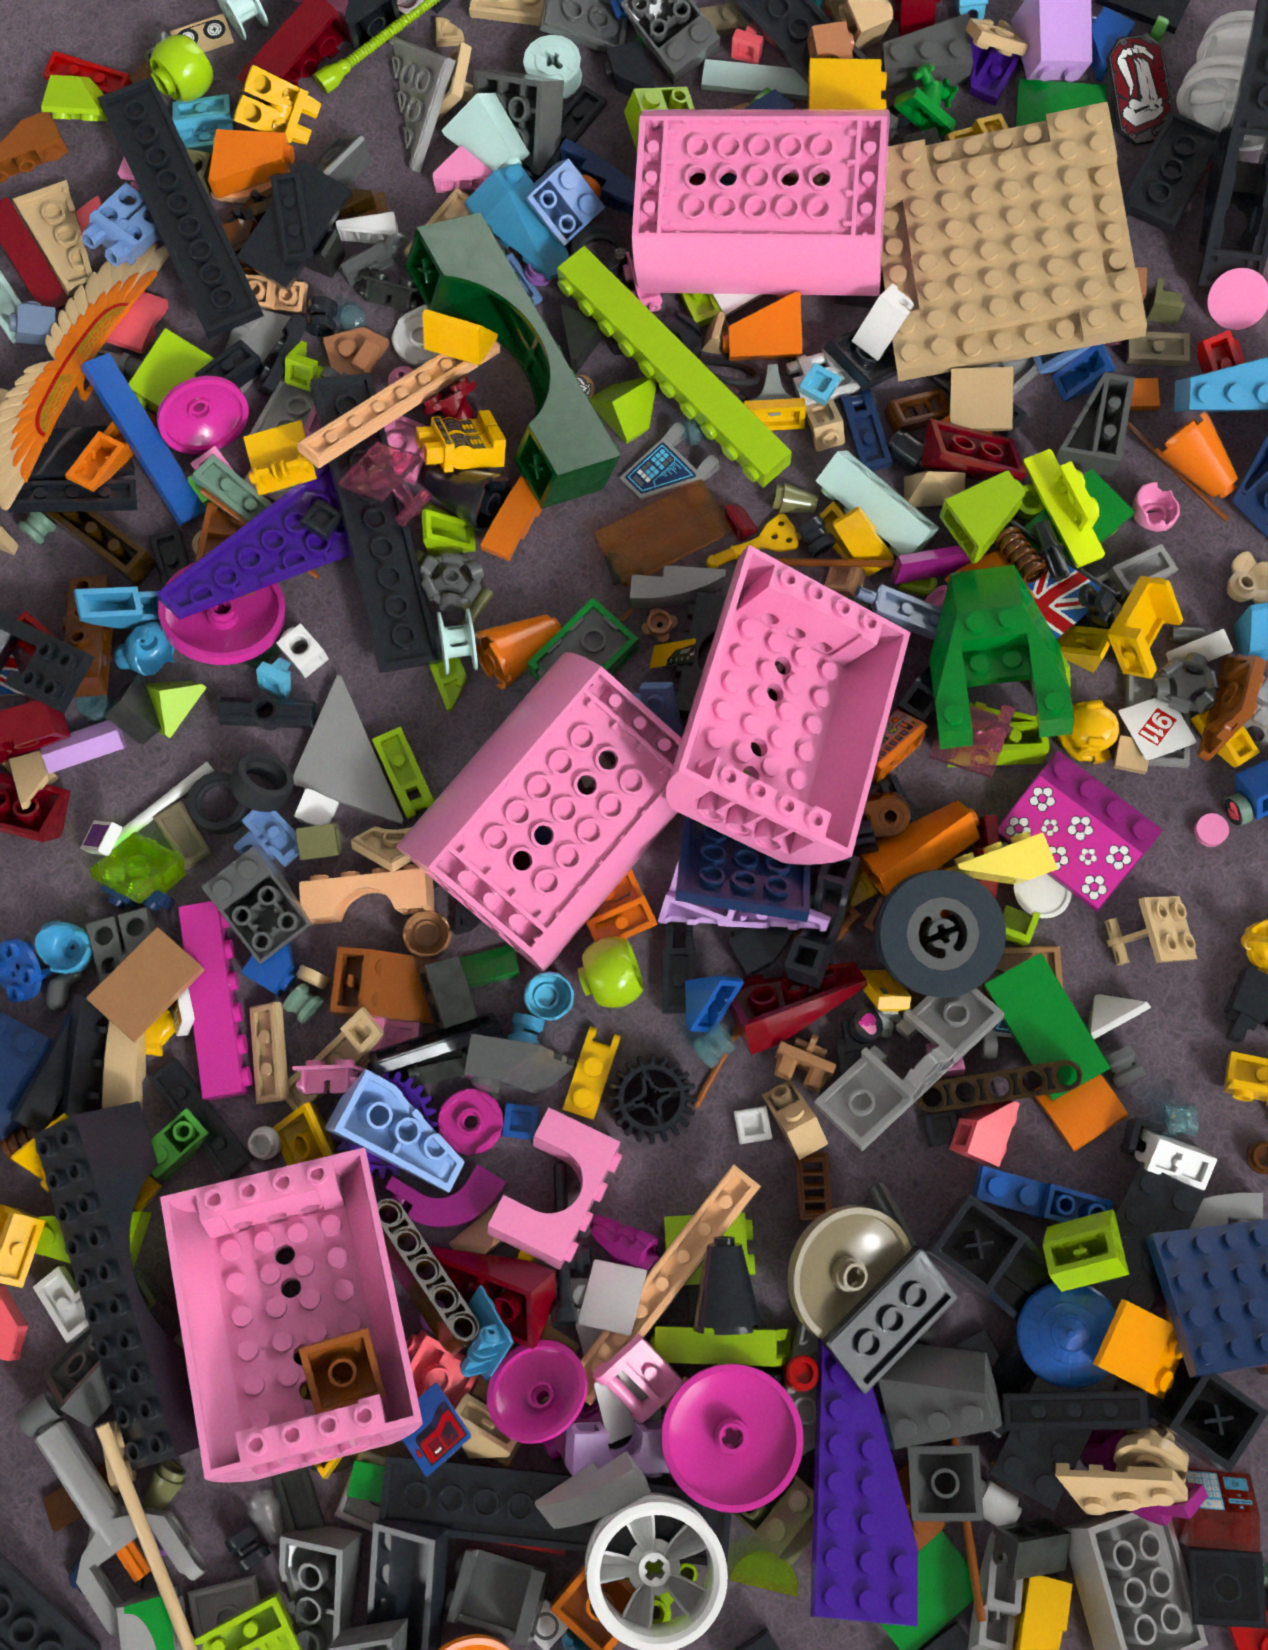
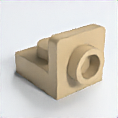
M829 399L825 406L819 403L806 406L805 418L813 433L816 451L843 445L845 443L844 424L834 400Z

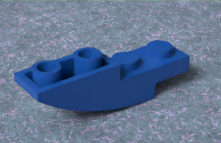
M978 1166L972 1194L980 1202L1058 1224L1111 1210L1113 1201L1054 1184H1045L986 1166Z

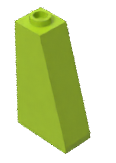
M657 1326L655 1327V1333L651 1336L650 1345L667 1363L717 1365L734 1363L747 1366L776 1367L785 1365L790 1359L791 1329L761 1328V1330L753 1328V1333L714 1335L713 1328L704 1327V1334L694 1332L693 1327Z

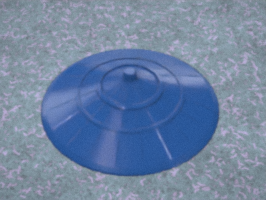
M1054 1282L1041 1287L1025 1302L1017 1322V1341L1025 1362L1037 1376L1058 1387L1079 1389L1100 1382L1110 1372L1094 1365L1093 1362L1116 1310L1102 1293L1089 1285L1061 1292Z

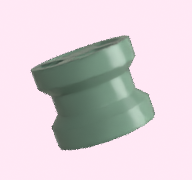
M29 512L28 518L20 520L17 524V527L40 546L45 542L44 537L48 533L54 532L57 528L41 512Z
M303 983L290 993L283 1004V1008L287 1012L295 1013L297 1020L304 1025L320 1010L324 1000L318 995H312L310 988Z

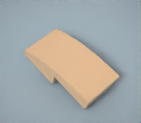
M245 274L261 309L305 314L308 284L295 281L290 290L286 291L263 276Z

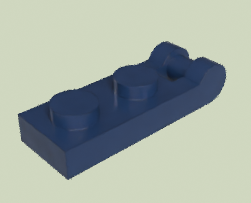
M862 390L860 394L850 396V394L839 396L840 406L845 416L857 459L871 471L891 467L892 458L871 390ZM863 406L864 410L855 412L854 408Z

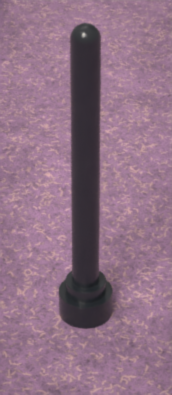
M562 1161L556 1162L553 1167L555 1213L568 1208L567 1166ZM564 1261L560 1270L556 1268L557 1301L554 1302V1308L551 1309V1324L560 1326L579 1323L578 1308L575 1307L574 1301H571L570 1264Z

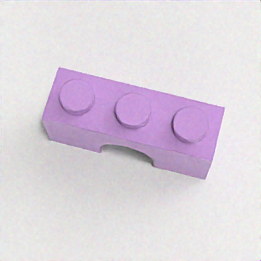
M646 1420L641 1424L634 1421L633 1434L630 1441L618 1449L609 1448V1432L601 1422L572 1423L566 1429L564 1465L570 1474L574 1476L593 1462L600 1469L627 1451L646 1477L657 1478L661 1477L663 1473H670L662 1449L663 1420Z

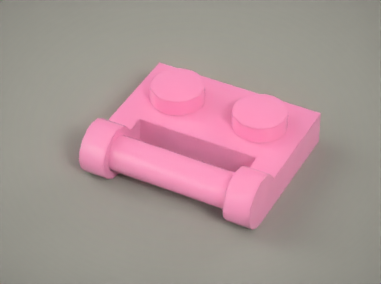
M640 1334L635 1336L608 1362L600 1364L593 1373V1378L600 1385H606L631 1411L630 1416L638 1424L648 1420L674 1396L684 1383L678 1373ZM623 1370L649 1397L640 1401L616 1375Z

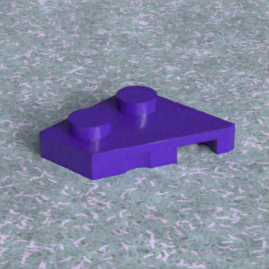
M971 37L973 66L969 79V94L996 106L1021 61V55L1013 53L1012 56H1006L991 46L987 50L982 49L972 43L973 38Z

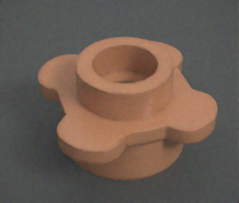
M653 608L650 611L647 622L642 624V632L645 635L656 637L660 643H665L670 639L669 634L672 628L677 627L678 620L676 616H670L668 612L660 608ZM662 623L663 626L659 628L657 627V624Z

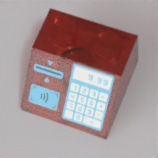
M1188 1468L1186 1482L1203 1484L1208 1497L1190 1519L1178 1517V1541L1187 1546L1260 1552V1513L1250 1474Z

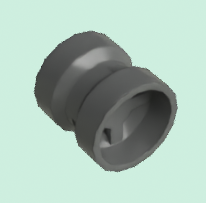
M1131 1044L1105 1056L1111 1071L1115 1074L1112 1080L1116 1088L1147 1075L1143 1066L1135 1063L1136 1052Z

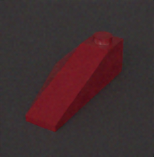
M854 961L828 965L820 989L789 980L786 971H782V977L764 979L763 974L754 975L742 979L744 983L729 1009L739 1035L752 1055L776 1046L781 1041H786L866 987L868 983Z
M429 1246L467 1304L477 1288L482 1285L488 1297L492 1299L502 1322L509 1329L512 1340L531 1349L538 1345L556 1300L554 1270L528 1260Z

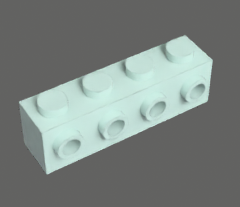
M847 450L837 451L816 479V482L822 486V493L831 500L835 501L837 499L845 506L844 511L846 513L859 506L876 526L877 535L891 545L890 550L896 556L921 552L939 529L938 526Z

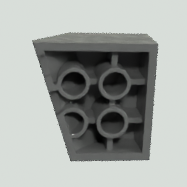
M914 1343L878 1381L895 1449L993 1431L1004 1424V1415L987 1352Z

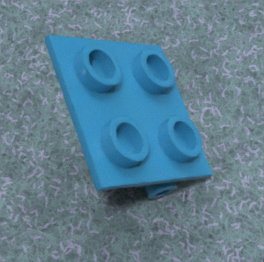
M480 1285L468 1303V1307L479 1323V1332L467 1347V1357L461 1360L460 1371L465 1377L482 1374L485 1382H488L514 1341L511 1338L509 1329L504 1325L497 1313L492 1299L488 1297L485 1289ZM457 1328L461 1337L465 1338L464 1333Z

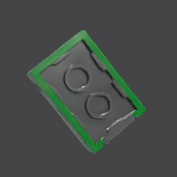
M592 598L527 662L529 673L534 679L539 681L563 653L571 652L595 662L614 676L639 651V639L596 599Z

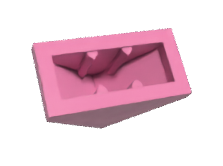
M460 145L433 172L436 193L453 192L456 187L462 191H475L492 171Z

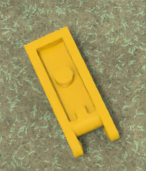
M590 1026L562 1110L594 1121L621 1036L615 1034L612 1038L611 1046L593 1041L597 1028Z

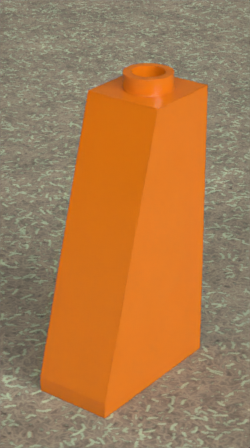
M957 800L908 824L907 828L900 834L883 836L877 839L879 844L878 852L858 855V857H860L861 866L871 883L886 897L905 878L920 872L937 870L980 839L976 827L980 822L973 808H967Z

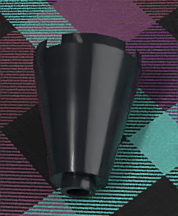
M437 464L427 471L424 478L425 488L429 494L474 530L484 534L487 533L511 491V487L506 485V481H509L508 477L487 471L462 470L453 467V472H444L441 465Z
M733 1236L714 1237V1243L707 1244L692 1320L694 1332L704 1334V1327L713 1328L714 1335L753 1333V1327L761 1330V1318L741 1243L735 1242V1237Z

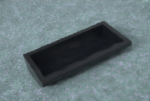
M376 1520L373 1522L366 1625L408 1618L406 1650H438L441 1648L449 1529L412 1521Z

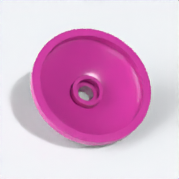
M216 376L191 378L175 386L162 400L157 412L158 429L164 441L173 449L185 454L202 455L214 446L217 449L223 448L239 437L248 420V403L239 387L227 379Z
M539 1340L538 1345L534 1349L524 1345L518 1346L503 1358L491 1376L488 1385L487 1407L493 1423L505 1436L520 1443H541L560 1435L576 1420L585 1403L587 1376L584 1366L569 1347L553 1340ZM549 1396L548 1401L541 1404L542 1399Z

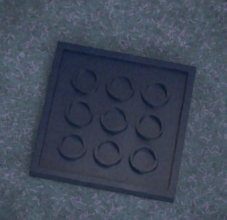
M683 815L675 901L807 922L810 913V865L782 863Z
M1268 1219L1152 1233L1145 1237L1189 1377L1268 1366Z

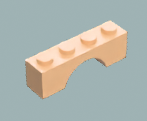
M416 864L405 865L403 870L394 872L386 868L372 869V874L360 875V872L347 871L342 872L341 877L329 878L328 875L310 876V881L299 882L300 905L312 925L342 922L343 916L350 904L357 898L371 893L386 895L391 900L394 908L403 915L414 914L422 910L435 911L433 879Z

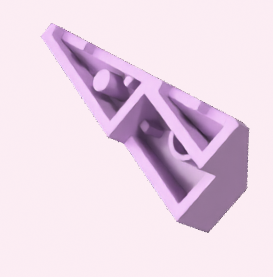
M678 861L670 889L665 896L658 922L665 924L668 922H687V925L709 923L726 927L769 928L771 926L788 927V930L812 928L826 931L831 917L810 908L808 920L803 922L675 901Z

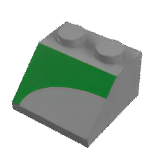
M175 1586V1592L185 1615L184 1598L179 1596L178 1586ZM159 1590L136 1593L117 1607L121 1650H182Z

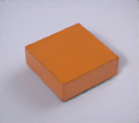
M1135 378L1130 411L1158 410L1160 407L1158 378Z

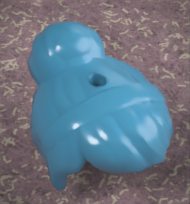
M149 622L134 628L127 637L125 644H120L116 647L114 662L120 669L133 670L139 674L151 676L155 675L166 662L173 663L175 661L173 657L175 648L166 639L160 623Z
M59 920L46 922L40 927V931L35 936L36 953L43 963L50 967L51 972L63 973L65 975L81 972L88 967L89 962L93 959V951L87 932L73 923L61 922Z

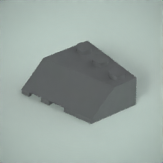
M498 69L474 70L473 97L477 93L496 94L530 153L522 162L530 167V171L536 175H541L561 142L564 80Z
M471 1034L464 1075L471 1080V1084L486 1093L498 1094L500 1088L539 1095L574 1070L577 1061L567 1059L564 1055L554 1054V1051L538 1044Z

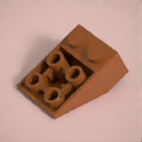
M338 946L330 1012L336 1017L351 1018L360 1008L365 1007L373 1018L433 1025L416 968L440 960L423 959L418 956L373 949Z

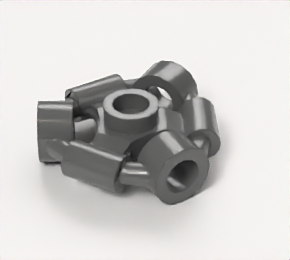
M443 552V556L439 557L430 555L420 569V574L423 577L421 585L429 600L435 601L440 606V610L446 613L459 612L464 604H471L482 589L480 582L484 578V573L477 559L469 560L464 558L463 554ZM440 564L445 567L443 574L437 579H432L437 573ZM464 566L471 582H467L463 578L459 570L460 567ZM444 591H453L460 593V596L452 593L441 595V593Z
M1191 652L1181 659L1175 657L1159 669L1160 674L1158 677L1153 679L1155 699H1162L1169 704V708L1186 714L1188 711H1198L1200 714H1205L1218 701L1216 692L1220 690L1216 671L1209 668L1207 665L1208 660L1202 654ZM1183 668H1184L1186 671L1190 672V673H1193V674H1202V675H1201V676L1191 675V674H1189V673L1183 671ZM1168 679H1172L1176 687V694L1171 696ZM1201 690L1206 691L1194 703L1191 702L1190 697Z

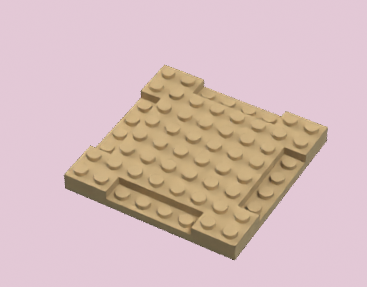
M1108 102L1046 114V121L935 144L925 145V139L888 146L881 263L884 286L886 290L894 284L914 304L911 310L907 309L910 314L892 339L898 382L951 372V369L975 368L1146 336L1147 322L1137 268L1135 269Z

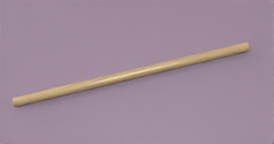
M109 1422L102 1423L95 1427L181 1649L198 1650L197 1645H194L193 1635Z

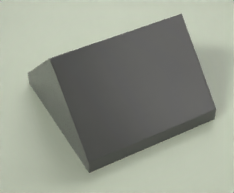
M339 135L310 165L347 187L371 163V158L366 141L362 135Z
M979 1446L908 1447L912 1521H984Z

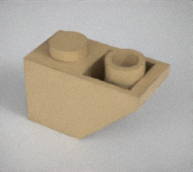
M791 1080L762 1094L785 1139L799 1160L828 1144L816 1115Z

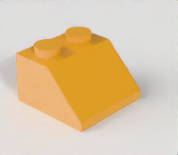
M1121 1299L1093 1364L1164 1399L1166 1392L1173 1384L1175 1371L1183 1355L1172 1323Z

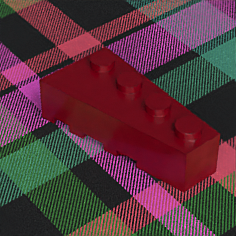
M302 0L294 13L283 21L280 29L270 40L263 44L258 54L243 67L237 79L244 85L251 65H255L298 87V80L301 77L308 78L317 71V65L326 56L332 59L339 53L337 47L345 40L351 43L346 22L339 12L326 0ZM257 98L261 103L267 106L270 105V103Z
M33 698L29 699L28 703L1 710L0 764L8 762L11 758L26 755L71 737L65 715Z

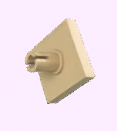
M463 42L448 55L449 58L456 60L436 122L460 99L469 102L473 98V85L465 81L472 47Z

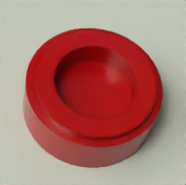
M798 1355L786 1362L783 1368V1378L790 1389L796 1392H804L814 1388L818 1383L820 1376L819 1367L811 1357Z

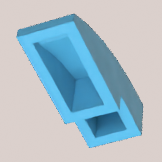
M137 587L75 589L73 592L79 620L82 622L121 629H134L149 622L160 623L158 591L138 592Z

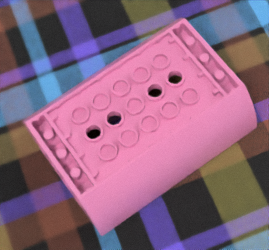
M889 109L643 110L639 120L632 225L634 267L640 292L790 295L794 292H801V295L880 296L890 125ZM695 173H703L706 179L701 185L695 186L689 182L690 177ZM726 173H733L737 179L732 185L725 186L720 183L721 177ZM786 174H796L799 177L798 182L793 186L784 185L781 181ZM817 174H827L830 177V181L824 186L815 185L813 178Z
M748 545L738 558L666 787V797L671 809L782 863L825 864L852 857L911 632ZM775 661L783 664L785 675L777 671ZM767 688H771L776 692L777 702L769 698ZM751 742L759 745L761 757L753 753ZM743 770L750 772L752 777L743 773Z
M565 652L396 845V848L539 971L545 972L677 815L678 812L671 809L667 801L666 787L682 738L602 666L578 654ZM603 751H609L615 756V765L610 770L602 768L599 764V755ZM582 776H588L594 782V789L588 795L582 794L577 787V782ZM539 826L548 827L552 833V838L546 845H540L534 838L535 830ZM518 851H524L530 857V865L522 871L516 869L513 865V856Z
M365 1147L160 1197L202 1466L206 1480L222 1483L255 1481L393 1444L411 1435L421 1427L422 1417ZM284 1248H291L295 1252L294 1259L287 1265L279 1264L276 1261L278 1252ZM289 1281H298L301 1284L299 1294L293 1298L285 1297L282 1293L283 1286ZM368 1327L376 1352L386 1397L381 1398L378 1394L359 1399L358 1404L315 1414L312 1400L303 1399L301 1396V1389L307 1383L303 1365H298L295 1362V1354L298 1348Z

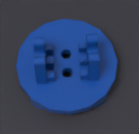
M9 938L0 943V983L12 1003L28 1001L38 995L41 984L47 981L46 977L52 975L49 968L40 970L39 962L33 952L35 949L33 944H26L18 938Z

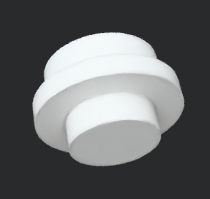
M262 1126L252 1132L248 1140V1148L253 1156L262 1160H268L275 1157L280 1151L281 1140L279 1134L273 1128Z

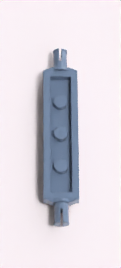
M882 584L876 592L861 585L857 587L854 598L870 603L872 612L908 631L931 640L935 639L942 608Z

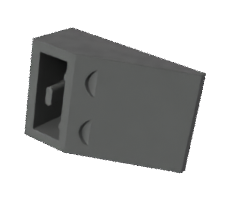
M624 0L620 3L655 62L673 85L719 50L720 36L692 0Z
M251 847L201 886L259 964L265 962L312 925L284 876L262 847Z

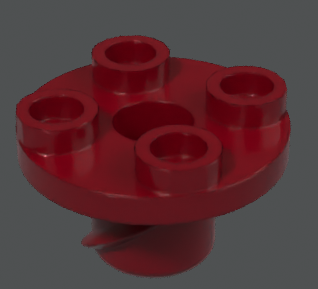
M464 375L453 382L449 390L444 393L439 391L423 402L424 406L421 408L424 415L440 410L444 418L453 417L457 420L475 419V413L466 399L467 394L477 387L475 380H468L467 376Z

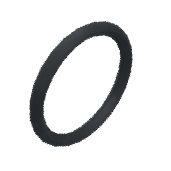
M704 359L701 361L705 366L732 367L753 377V379H735L713 373L723 384L753 386L760 380L759 374L754 369L738 362L725 359Z

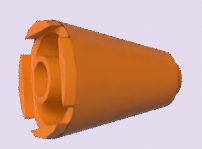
M1204 410L1200 413L1202 420L1197 422L1193 418L1166 439L1167 442L1164 443L1166 448L1164 450L1158 446L1154 452L1210 497L1214 498L1219 495L1223 499L1237 488L1234 482L1238 480V476L1209 414Z
M544 614L480 630L474 634L475 639H478L479 643L476 646L477 658L489 679L494 673L499 681L495 685L500 689H505L528 670L527 662L562 627L555 617L551 618L549 615Z

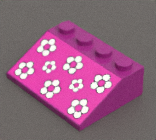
M1058 751L998 825V836L1011 845L1013 844L1011 837L1027 831L1030 832L1031 837L1043 833L1058 868L1046 874L1095 912H1098L1163 830Z

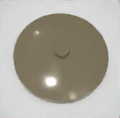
M847 1205L825 1212L804 1230L793 1249L788 1267L787 1281L792 1307L806 1329L818 1338L823 1339L912 1249L901 1227L892 1218L880 1211L865 1206Z

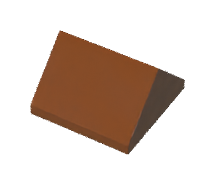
M368 1327L298 1348L315 1414L358 1404L359 1399L378 1394L381 1398L386 1397L376 1352Z

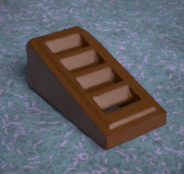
M943 388L890 400L884 414L893 434L900 429L904 432H913L926 427L930 419L941 421L950 415V402ZM931 400H936L939 411H935ZM920 404H924L928 412L927 414H924ZM909 408L913 409L915 413L914 417H912Z
M828 1152L811 1153L800 1160L795 1154L798 1221H814L820 1215L832 1209ZM802 1163H822V1169L803 1170ZM822 1176L823 1183H804L803 1177ZM823 1189V1196H804V1190ZM805 1203H824V1210H805Z

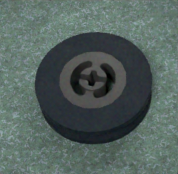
M932 870L905 878L887 894L878 910L874 935L879 958L888 973L898 983L920 994L946 998L968 993L979 987L992 975L1004 952L1006 927L998 902L983 884L960 872ZM946 910L954 915L959 923L961 931L960 940L954 949L953 945L958 939V931H948L941 935L942 940L931 938L925 941L930 947L939 949L940 954L938 957H933L925 952L920 944L919 927L923 919L926 918V923L922 927V935L931 936L938 932V928L955 926L950 920L941 918L940 912Z

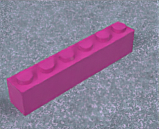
M212 901L178 907L184 951L205 970L188 987L195 1017L193 1027L202 1099L215 1101L248 1095V1086L252 1085V1073L250 1067L245 1066L243 1054L248 1053V1043L245 1034L240 1032L239 1022L244 1020V1012L241 1002H236L235 990L240 988L237 971H232L231 959L235 958L236 953L233 940H228L227 927L231 926Z

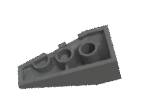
M327 1526L283 1533L280 1536L279 1573L281 1581H286L290 1596L287 1605L289 1613H294L299 1632L297 1638L303 1650H327L343 1629L350 1628L361 1569L362 1532Z

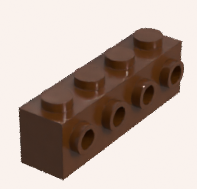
M107 575L70 578L69 591L65 592L67 616L62 618V626L65 633L63 642L95 657L74 697L107 695L113 628L80 621L73 593L75 589L113 588Z

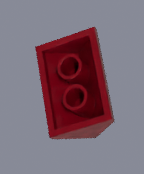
M934 419L929 420L921 462L922 467L943 472L966 473L967 478L980 481L988 480L1007 470L1018 481L1025 478L1026 471L1013 439Z
M0 773V832L39 842L60 838L64 829L70 791L46 784L30 800L31 805L23 810L13 776Z

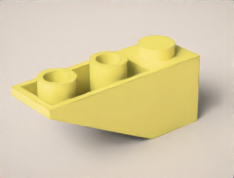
M1027 831L1011 837L1013 843L1011 845L1003 847L1000 841L982 848L984 855L975 858L973 852L955 858L956 865L946 870L960 872L974 879L1017 885L1058 868L1044 834L1040 833L1031 837L1030 832Z

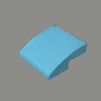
M229 94L198 98L190 102H173V122L186 149L212 154L216 129L234 130L232 104Z

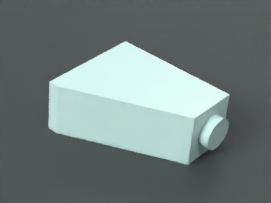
M477 93L441 130L444 136L456 145H462L489 167L492 172L520 163L522 166V161L530 154L495 93Z

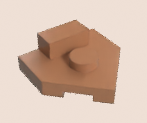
M365 327L323 337L330 366L340 374L345 372L348 375L372 373L390 345L389 339Z

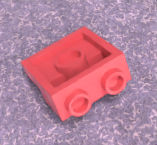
M421 1329L418 1336L412 1334L406 1342L417 1398L434 1383H438L453 1408L456 1409L464 1395L470 1393L479 1375L463 1376L460 1371V1362L467 1355L462 1352L455 1354L446 1351L435 1336Z

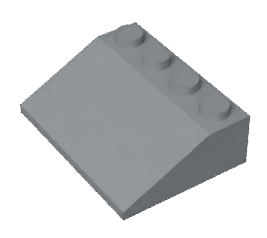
M1120 1510L1063 1527V1529L1071 1533L1068 1557L1094 1650H1198L1208 1645L1203 1625H1194L1192 1622L1190 1581L1172 1520L1167 1526L1145 1520L1131 1511Z

